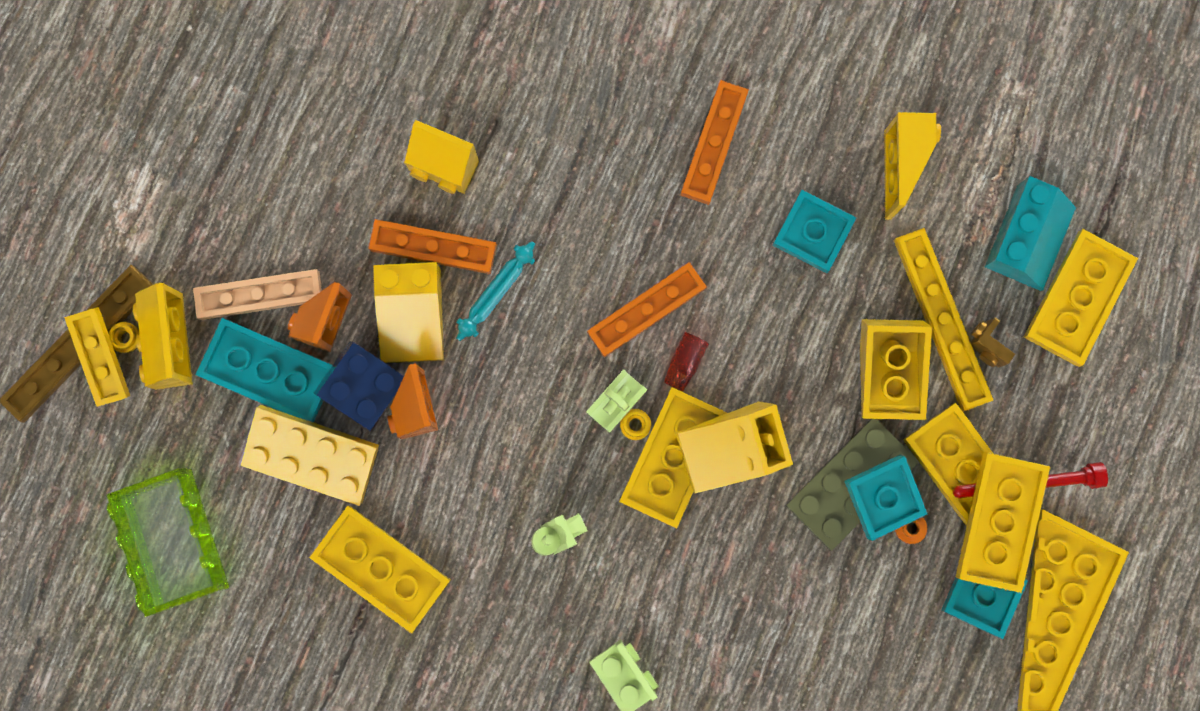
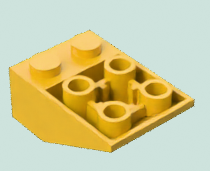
M758 401L676 433L693 493L763 477L793 465L776 404Z

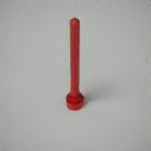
M1102 462L1088 463L1080 471L1048 475L1046 488L1083 484L1091 489L1104 488L1108 484V472ZM976 483L955 486L953 488V495L956 498L973 497Z

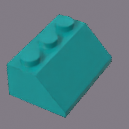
M1032 176L1027 177L1017 185L984 267L1039 291H1043L1076 206L1058 187Z

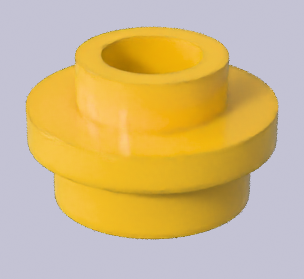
M119 322L110 329L109 337L115 351L129 353L137 348L136 335L139 334V329L134 324ZM129 333V341L123 343L121 340L122 335Z
M631 409L620 421L621 432L630 440L645 438L651 429L650 417L640 409ZM633 419H638L641 422V428L637 431L632 430L629 426L630 421Z

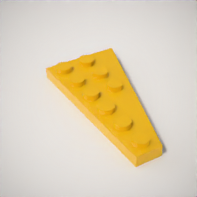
M1043 509L1040 510L1035 533L1017 711L1059 710L1129 554L1128 551Z

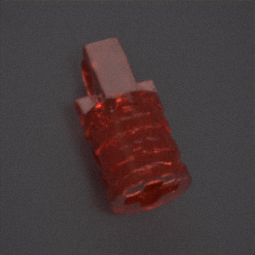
M686 332L683 333L682 339L678 344L679 346L675 350L664 381L666 385L682 392L695 372H697V367L705 355L706 348L709 346L708 342Z

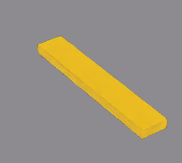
M925 228L895 238L894 243L925 321L932 326L931 336L960 409L963 412L994 401Z

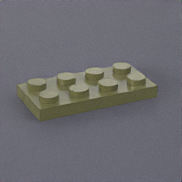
M870 419L785 506L832 551L860 523L844 481L898 455L906 457L910 470L919 461L877 419Z

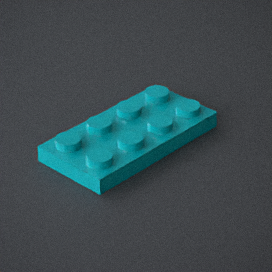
M221 318L195 375L273 409L314 423L323 403V399L315 395L314 391L326 376L332 364Z

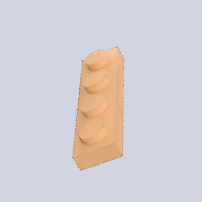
M317 269L193 288L196 317L199 320L302 305L322 291L320 272Z

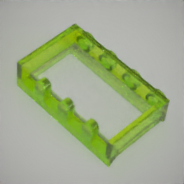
M177 468L106 494L109 502L107 503V511L110 518L115 521L118 531L116 540L120 549L125 553L127 559L126 572L129 579L134 582L137 591L135 596L136 604L139 610L143 612L144 617L159 614L230 588L192 469Z

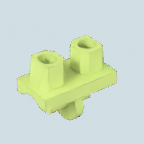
M623 369L586 413L610 433L645 394L647 389Z
M580 514L567 520L564 519L563 515H560L540 526L541 528L534 532L531 543L536 553L544 556L553 553L555 555L576 545L577 543L574 538L587 532V528Z

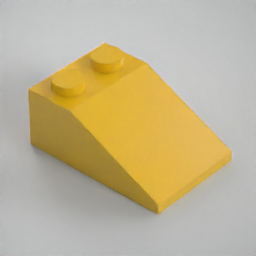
M898 112L884 131L885 220H891L906 205L936 144L940 141L941 125L936 124V113Z
M437 262L373 265L374 299L381 361L384 363L444 360L441 269Z
M862 319L860 371L863 419L926 420L932 326L924 320Z

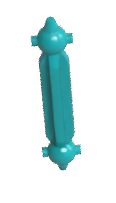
M533 241L527 245L514 246L515 258L506 262L471 307L468 318L463 320L459 318L456 321L459 324L457 340L461 341L470 336L477 337L479 334L476 331L477 324L486 320L520 276L523 265L527 263L532 265L535 262V259H533L535 243Z

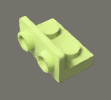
M619 640L591 659L589 663L621 711H635L649 700L653 701L658 698L654 690L659 686L649 670L643 673L636 662L641 658L632 644L629 643L625 646L622 640Z

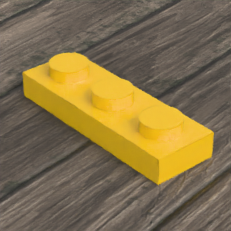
M99 307L64 317L96 407L130 397V392Z

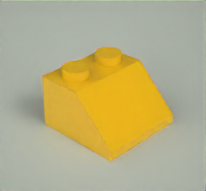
M415 120L404 162L408 170L411 171L410 175L423 182H427L428 179L439 183L438 187L448 193L455 194L458 191L465 194L479 163L474 144Z

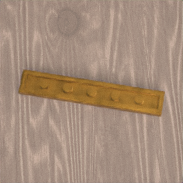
M130 265L87 310L99 307L109 334L110 329L115 324L123 322L133 312V304L136 303L135 293L154 284L135 266ZM68 329L0 398V403L19 422L25 423L81 365Z

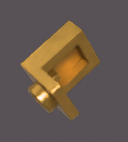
M994 317L987 322L982 320L971 333L974 337L971 345L980 354L979 358L991 367L997 366L1000 368L1008 365L1016 354L991 336V333L1000 323V320Z

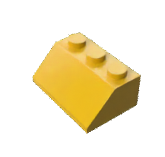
M156 283L135 293L136 303L133 304V315L139 325L136 345L142 354L143 364L139 366L141 381L145 383V387L155 390L193 384L183 293L164 283Z

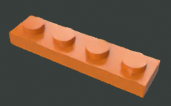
M720 80L680 196L707 205L710 204L749 89Z
M375 219L368 249L371 252L423 262H437L439 265L491 274L497 243Z
M688 262L587 330V334L605 358L706 290L707 286L691 263Z

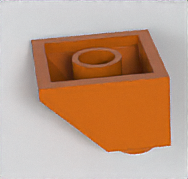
M333 282L302 304L297 313H293L288 324L289 336L302 343L331 352L352 294L341 284Z
M416 363L410 364L390 406L392 415L387 416L391 433H396L397 438L400 439L438 430L425 372Z

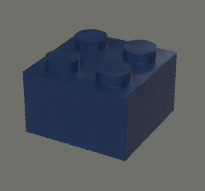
M349 341L314 391V394L371 431L397 393L404 376L355 342Z

